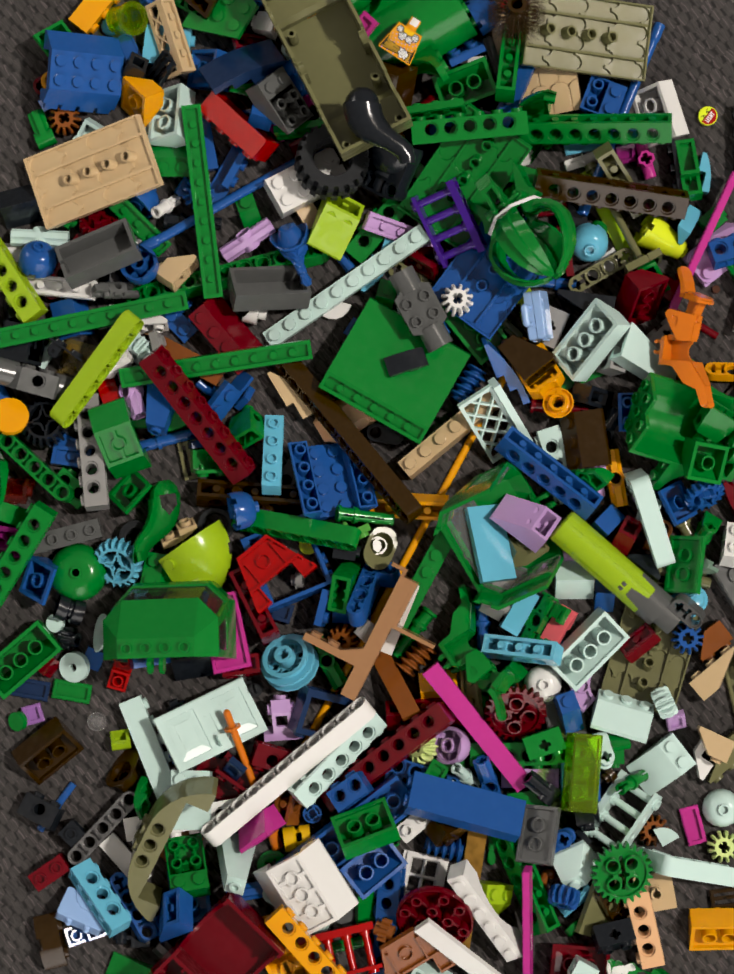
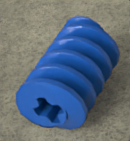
M467 364L470 371H462L465 377H458L461 384H454L457 390L451 389L450 391L453 395L451 397L459 403L470 397V393H476L474 387H482L478 381H486L482 375L488 374L473 364Z
M426 836L423 850L426 849L427 855L434 851V857L441 853L442 859L449 855V861L455 856L458 863L461 860L465 842L462 845L461 838H458L450 846L436 847L429 837Z

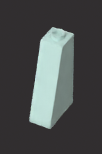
M630 322V328L613 347L610 360L642 380L646 379L650 372L676 380L677 373L673 367L658 364L659 355L653 352L658 349L633 322Z
M234 833L216 848L224 891L243 896L256 846L241 854L239 851V834Z

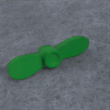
M488 836L489 844L487 847L489 852L487 861L490 865H493L496 861L494 851L496 846L492 837Z

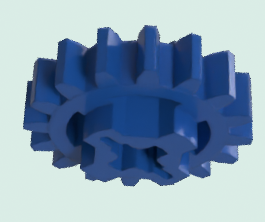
M698 481L695 484H691V489H686L687 493L683 495V500L689 510L697 511L700 509L703 511L705 507L709 509L716 505L717 500H722L721 496L725 494V488L722 482L721 485Z

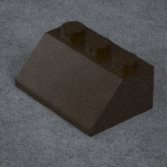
M383 61L391 81L405 106H411L418 67Z
M603 408L572 412L565 417L559 418L567 469L603 468L612 465Z
M55 716L15 748L11 754L18 766L40 785L80 753L84 747L67 726Z

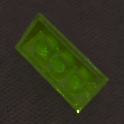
M567 732L561 810L597 814L603 735Z

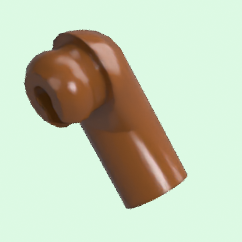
M548 867L543 869L540 875L546 892L548 878L554 879L555 870L553 868L548 869Z

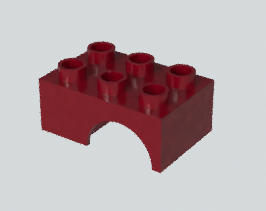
M227 892L193 926V931L186 933L150 969L149 974H259L269 963L276 958L279 959L285 953L286 947L268 928L265 920L240 895Z

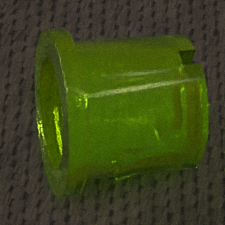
M128 1L121 6L112 7L108 11L106 24L109 30L115 32L116 35L127 34L135 36L140 35L146 29L148 16L143 5L136 1Z

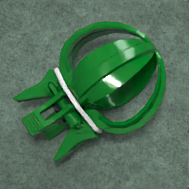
M513 163L515 184H512L504 192L487 173L474 183L490 206V210L472 201H468L473 212L482 220L485 234L491 236L489 259L493 269L505 281L524 288L538 287L549 283L553 279L557 280L565 274L576 246L575 223L570 211L561 202L550 198H541L543 193L532 186L528 174L522 165ZM490 189H493L499 200L497 202L488 194ZM552 210L559 223L561 233L549 223L539 220L537 218L539 213ZM506 254L526 270L548 277L538 280H523L510 269L506 261Z

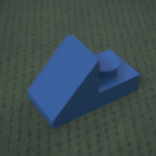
M595 579L594 611L599 607L606 612H613L615 595Z

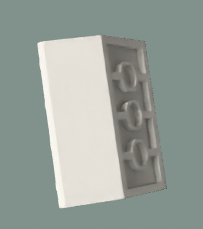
M319 837L303 845L300 852L273 866L269 863L253 872L274 908L277 909L281 904L285 907L289 906L296 914L294 918L298 922L302 921L308 927L307 932L309 934L339 920L359 903ZM285 923L287 929L290 931L293 928V925L291 923Z

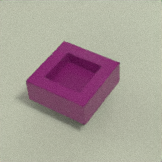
M635 143L615 145L614 150L623 164L636 161Z

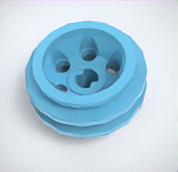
M297 634L282 635L280 638L273 640L264 650L261 657V671L268 683L275 689L285 692L299 690L308 685L315 677L319 667V655L312 644L302 639L304 636Z

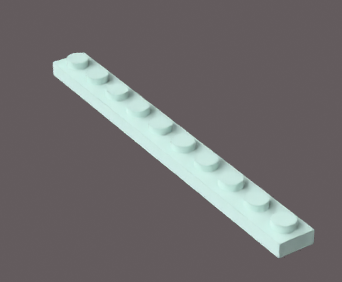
M418 224L310 299L309 308L294 310L262 332L270 345L284 343L430 242L429 236L423 227Z

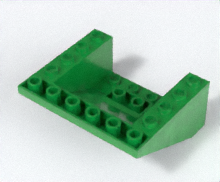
M370 297L327 370L319 388L420 444L471 354L450 342L428 353L420 336L411 335L401 314ZM419 347L424 348L429 363L428 366L394 377L389 376L384 358Z

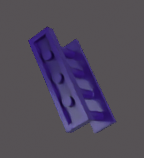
M456 177L445 182V189L421 200L416 194L411 198L412 202H410L413 211L418 213L437 253L435 258L439 265L442 264L443 268L448 267L450 264L448 259L472 248L477 249L479 253L488 247ZM446 196H452L455 202L452 207L430 217L427 216L424 206ZM455 213L461 215L463 219L461 224L436 235L432 224ZM463 231L469 232L471 236L469 242L444 252L440 244L441 241Z

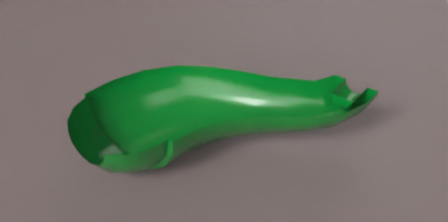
M171 480L158 481L150 491L147 518L133 544V563L147 560L148 552L172 530L177 522L180 511V493L177 486ZM176 493L178 504L169 515L161 506L160 495Z

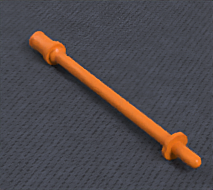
M225 709L223 715L227 727H225L224 732L231 734L241 763L248 768L245 773L251 787L257 781L238 733L241 724L235 723L230 710ZM279 829L268 837L273 851L279 850L284 846L278 833Z

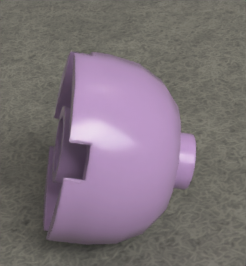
M449 726L434 737L437 739L435 745L439 746L435 750L438 757L436 759L440 763L454 765L457 762L464 761L469 755L471 742L464 730Z

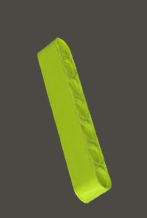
M130 310L124 311L51 409L49 416L63 428H68L75 421L141 331L144 322Z

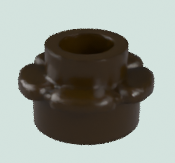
M601 769L602 774L600 777L607 784L609 782L614 784V780L618 776L613 769Z

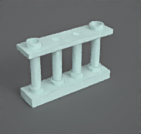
M621 769L617 775L618 778L614 780V784L611 783L601 801H599L598 807L600 823L606 821L626 835L621 844L623 846L624 842L627 841L630 846L653 811L659 809L663 797L657 793H654L651 797L639 788L629 790L648 803L642 813H640L620 799L618 793L622 789L616 792V784L625 780V777L629 775ZM612 805L618 806L637 819L631 829L609 815L608 811ZM595 827L593 831H583L589 839L595 837L609 848V843H612L614 847L617 845L613 840L598 831V827Z

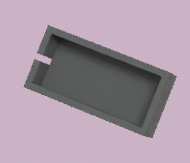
M122 218L54 248L65 280L71 289L143 260L134 232L126 218Z
M293 265L229 268L226 285L233 312L309 308L311 288L301 284L300 276Z

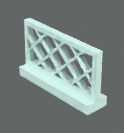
M492 377L487 381L488 385L457 404L490 461L495 463L503 458L499 453L494 456L491 454L493 446L499 443L494 442L497 433L506 434L511 426H513L531 441L533 439L501 385ZM487 392L491 393L489 402L481 401L484 394ZM470 403L475 404L473 413L466 412L464 407ZM480 405L488 406L485 415L478 414ZM492 407L500 408L498 416L490 415ZM476 417L484 418L482 427L474 426ZM488 419L496 420L494 429L486 428ZM501 421L508 422L506 431L498 430ZM484 432L492 433L490 441L482 439Z

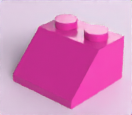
M274 804L265 807L238 830L239 851L241 854L261 843L286 824Z

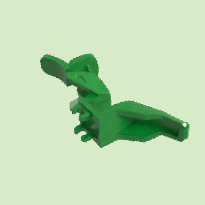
M462 584L459 586L461 604L453 613L450 634L438 644L443 652L438 657V661L441 662L446 658V665L443 668L455 667L451 670L453 674L458 671H466L467 681L473 684L477 682L480 689L485 690L489 683H491V687L487 692L494 701L498 720L505 721L507 717L501 694L508 691L514 683L515 677L510 670H503L499 673L495 664L483 652L469 645L468 641L476 633L475 605L472 602L469 587Z

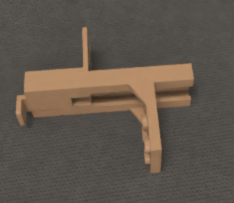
M394 561L391 566L403 572L364 647L342 648L340 647V642L332 638L329 640L323 638L324 634L315 629L307 631L302 638L308 643L354 666L340 693L355 701L392 628L432 649L436 645V643L399 625L419 582L407 577L406 574L409 569Z

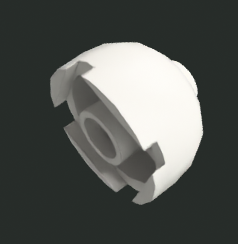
M537 665L528 671L524 678V684H526L527 690L533 687L534 693L539 692L540 697L544 698V703H547L560 694L562 679L551 667Z

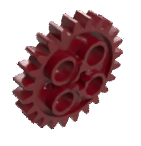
M516 683L514 688L511 686L506 693L501 694L507 717L505 721L498 720L491 695H489V701L485 702L484 719L494 732L497 731L498 737L502 734L504 735V740L510 736L512 741L515 740V737L522 741V736L536 733V729L541 730V724H545L544 717H547L544 698L540 697L539 692L534 693L533 687L527 690L526 684L519 688V684Z

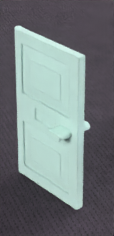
M243 677L233 680L152 720L179 774L235 747L231 734L224 732L225 727H227L223 715L225 709L230 710L235 723L241 724L238 733L242 743L268 730Z

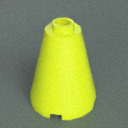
M648 214L641 223L643 226L640 234L636 231L634 235L637 245L651 251L660 248L663 255L674 259L683 258L688 251L687 243L684 242L679 245L678 233L661 216L652 217Z

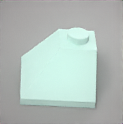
M581 840L555 853L553 865L561 882L578 890L588 885L591 880L590 874L594 873L590 866H596L593 859H599V856L584 840Z

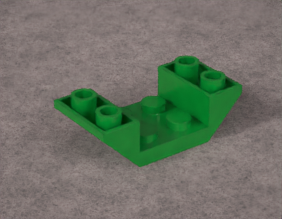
M124 397L87 410L93 434L107 468L116 479L152 467L146 449H142L130 419L131 413Z

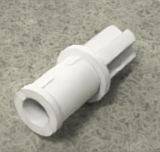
M593 152L584 155L581 153V156L565 160L564 166L566 171H571L581 167L585 168L588 163L593 161L596 163L598 161Z
M172 195L168 199H162L160 204L151 208L152 216L158 219L165 213H171L173 208L180 205V196Z

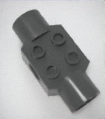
M413 265L390 276L389 280L398 295L394 303L411 335L420 336L428 353L453 341L443 323L447 318L444 309L430 283L421 282Z
M0 357V385L58 401L74 379V377L60 373L54 374V371L39 368V371H36V366L21 363L20 366V362ZM36 376V383L33 385L32 379Z

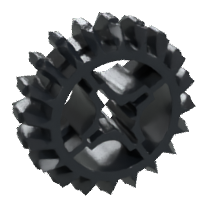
M40 397V402L33 399V406L27 404L29 422L22 431V435L27 436L26 440L28 442L32 441L33 446L39 444L40 448H44L46 444L48 448H51L52 442L58 445V439L61 441L65 440L62 436L63 434L69 435L66 428H63L53 420L47 412V409L53 408L57 402L56 400L52 401V399L47 398L45 401L43 397ZM39 412V416L34 419L35 415ZM47 418L49 422L44 426L43 423H45L44 421ZM32 429H42L44 436L34 434Z

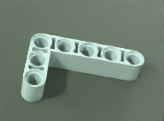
M642 468L624 473L627 483L626 488L634 497L656 568L659 569L676 563L648 474Z
M641 847L643 852L649 855L647 858L652 861L650 864L653 868L652 872L668 877L734 887V867L726 864L672 856L656 849L651 850Z

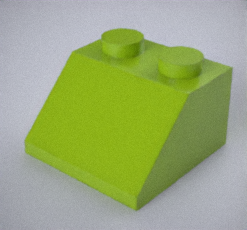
M479 880L489 903L498 915L511 905L514 885L499 881Z

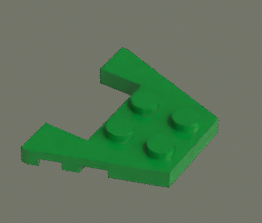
M218 0L207 20L190 11L182 26L186 29L240 40L258 10L259 5L254 0Z

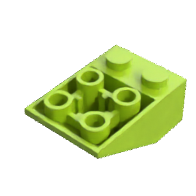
M339 196L337 201H331V197L321 200L306 244L340 261L360 222L365 205L350 197L341 199Z

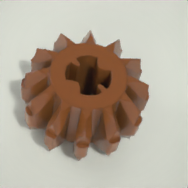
M59 105L57 112L51 110L50 112L54 116L49 117L48 120L53 122L50 127L52 129L56 128V134L62 131L63 136H67V130L74 134L72 128H80L75 123L82 121L81 118L77 117L80 114L78 110L74 112L60 110ZM68 115L69 121L63 122L61 120V117H66Z
M347 623L343 626L337 624L336 628L330 629L331 634L327 636V639L332 638L340 642V647L342 648L357 647L356 645L360 643V640L356 639L358 636L353 632L355 627L352 626L349 629Z
M651 814L649 820H647L639 834H643L639 837V840L643 841L646 839L645 844L649 846L651 840L653 846H657L656 840L658 838L655 833L654 835L651 832L648 833L652 825L655 828H669V826H663L667 821L665 819L660 821L661 816L659 814L656 815L655 820L653 814Z

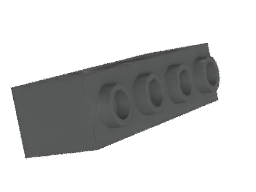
M96 518L47 531L33 555L103 538L104 534L100 519ZM27 536L23 537V541L29 543V538Z

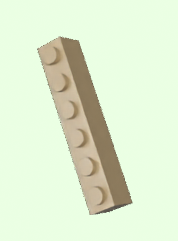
M487 392L484 394L481 401L489 402L491 393ZM470 403L464 407L465 411L473 413L475 404ZM480 405L478 414L485 415L488 406ZM492 407L490 415H492L499 408ZM461 411L397 462L412 480L472 431ZM476 417L474 426L480 425L484 418Z

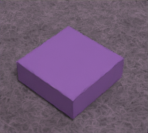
M40 702L21 707L22 712L27 717V726L45 721Z

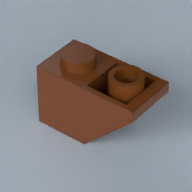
M717 619L702 631L701 635H704V638L701 639L703 645L700 646L698 658L700 661L706 660L708 662L716 656L715 652L720 648L723 650L728 645H731L730 641L733 637L720 620Z

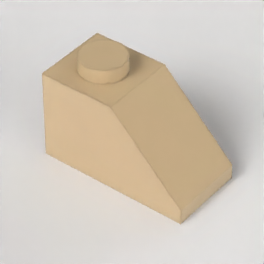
M193 254L167 258L164 262L159 263V270L156 275L157 281L171 291L176 292L200 266L197 256Z
M698 725V733L706 754L711 756L710 760L717 764H721V762L727 763L734 748V741Z

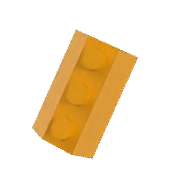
M734 908L689 909V951L734 950Z

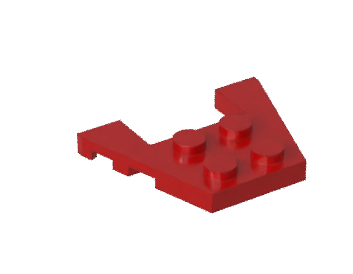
M267 534L236 558L259 615L273 604L260 588L287 566L292 564L303 578L318 568L314 562L307 560L299 553H295Z

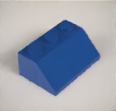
M393 843L354 857L338 869L352 890L364 900L408 863Z

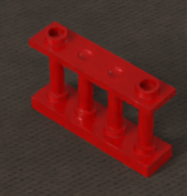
M372 920L311 935V937L315 935L322 945L324 944L325 950L327 949L333 955L335 963L336 960L332 947L333 938L340 937L343 940L350 969L347 970L346 974H356L368 971V974L380 972L379 968L383 967L382 962L376 963L369 935L371 933L370 930L374 929ZM358 932L360 936L362 935L368 966L359 968L356 965L350 939L352 938L351 934ZM303 937L297 938L298 945L305 944L306 939ZM314 952L308 955L312 960H315Z

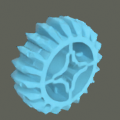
M116 536L113 539L109 538L102 542L95 550L99 564H104L107 567V573L104 575L106 584L111 582L113 587L117 586V584L120 588L125 585L128 587L132 583L134 584L142 575L144 566L142 563L144 561L133 563V546L131 541L126 543L124 538L118 540Z

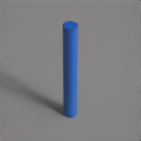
M71 781L56 800L61 804L60 808L77 786ZM40 825L37 827L41 832H44L46 829Z

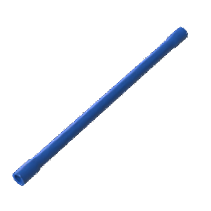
M654 22L651 30L647 67L665 28V25L660 22ZM631 81L618 114L629 113L641 82ZM610 143L614 149L616 143ZM598 163L593 176L603 177L604 171ZM590 190L587 192V194L591 195L594 194L596 191ZM585 204L579 206L577 214L587 217L592 205Z
M295 158L213 203V214L263 187L266 179L293 166ZM194 215L162 233L152 236L140 243L139 246L144 245L152 250L157 248L165 241L194 226Z

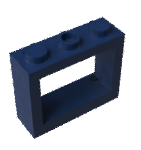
M306 685L299 689L287 728L293 731V735L304 738L305 735L311 737L318 731L303 727L312 697L343 704V709L350 705L353 700L338 692Z

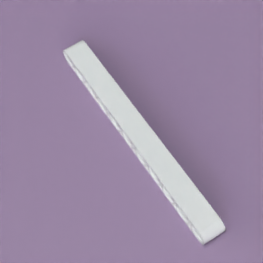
M365 697L357 698L202 827L201 834L213 847L221 845L375 716L376 710Z

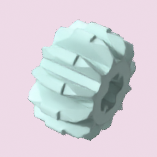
M139 333L127 348L132 354L133 362L137 365L147 354L152 352L150 341Z
M667 686L658 687L651 692L650 696L660 718L663 720L669 719L678 713V708Z

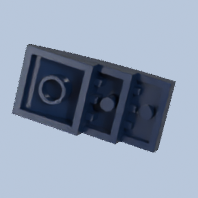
M271 39L230 51L198 69L215 95H217L230 85L237 89L250 79L255 84L287 62Z

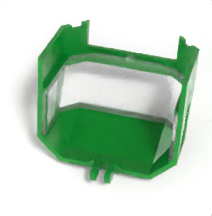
M507 461L475 476L452 496L440 510L437 526L434 531V535H437L440 530L442 531L478 591L472 602L489 605L495 610H501L547 589L564 560L562 549L549 537L546 541L550 548L549 551L527 566L515 567L516 579L480 584L464 509L466 507L499 504L506 494L540 504L539 501L551 495L546 490L536 496L521 470ZM554 500L544 504L549 509L557 505Z

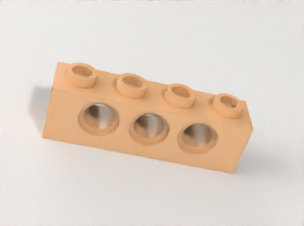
M648 886L644 887L647 892H639L640 898L634 895L633 902L630 898H627V902L624 904L625 909L629 908L630 915L627 918L630 917L636 936L634 946L637 945L638 952H635L637 964L641 963L642 970L665 965L664 953ZM638 906H641L645 909L642 913H636L634 911V909ZM641 925H646L649 927V929L644 932L640 931L638 928ZM650 943L653 947L650 950H646L642 946Z

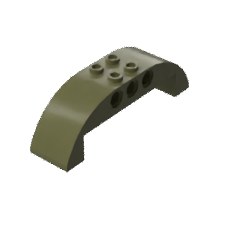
M194 777L171 786L156 800L149 814L145 813L141 822L142 827L140 830L137 829L134 835L128 871V888L135 907L147 921H153L160 907L163 889L147 882L186 803L206 812L209 811L217 793L218 778Z

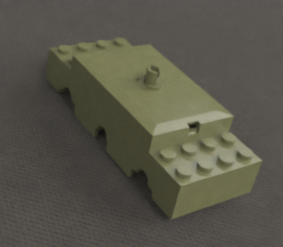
M260 0L343 162L373 147V145L364 142L352 132L344 116L343 103L349 92L354 88L366 87L375 92L382 106V112L386 121L398 133L413 126L412 118L396 91L372 40L369 39L351 0Z

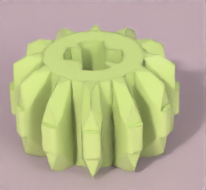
M416 732V734H413V737L417 738L418 735H419V732ZM433 738L409 757L412 758V762L420 764L431 762L434 756L437 755L435 751L439 747L435 745L437 739Z
M718 830L717 838L713 834L710 835L714 841H707V844L713 847L708 848L707 852H714L711 858L716 859L718 857L719 863H722L723 857L728 863L730 862L729 856L734 858V834L729 835V832L725 830L722 836L721 831ZM722 842H725L728 846L724 851L719 848L720 843L723 845Z

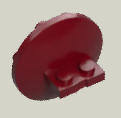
M425 883L422 887L408 892L400 900L397 907L396 922L401 933L412 926L415 928L428 917L461 943L469 937L473 929L474 917L471 909L455 891L445 887L429 886Z

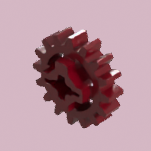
M105 210L98 211L79 219V231L82 232L83 236L120 219L113 215L111 211L108 213Z

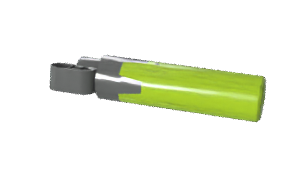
M574 511L570 512L550 535V539L648 625L655 623L666 634H669L680 621L693 629L699 628L702 625L706 616L702 607L683 593L673 598ZM691 615H697L700 620H694Z

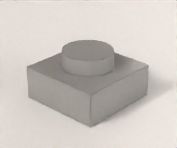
M157 331L148 333L152 351L160 345H163L165 348L167 343L163 335Z

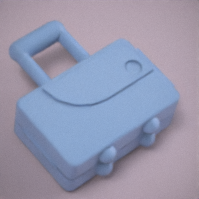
M537 290L523 293L524 304L521 305L523 325L527 327L529 340L535 343H540L541 340L550 341V339H553V330L547 291Z
M91 879L87 880V882H89V883H92V884L95 883V882H94L93 880H91ZM69 886L57 908L55 918L64 922L66 926L71 925L83 930L84 933L99 936L104 929L78 890Z

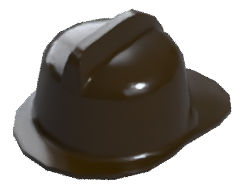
M126 749L116 759L106 777L105 782L107 786L117 787L122 792H126L136 782L138 774L135 767L139 760V754L136 749Z

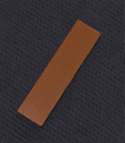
M380 651L374 665L403 721L421 711L392 656Z

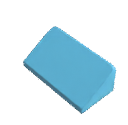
M691 204L687 208L685 220L681 219L678 224L679 245L683 244L691 234L702 214V211Z

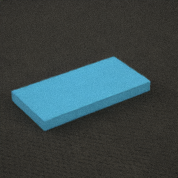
M499 504L473 506L464 509L480 584L517 578L507 531L490 519V516Z

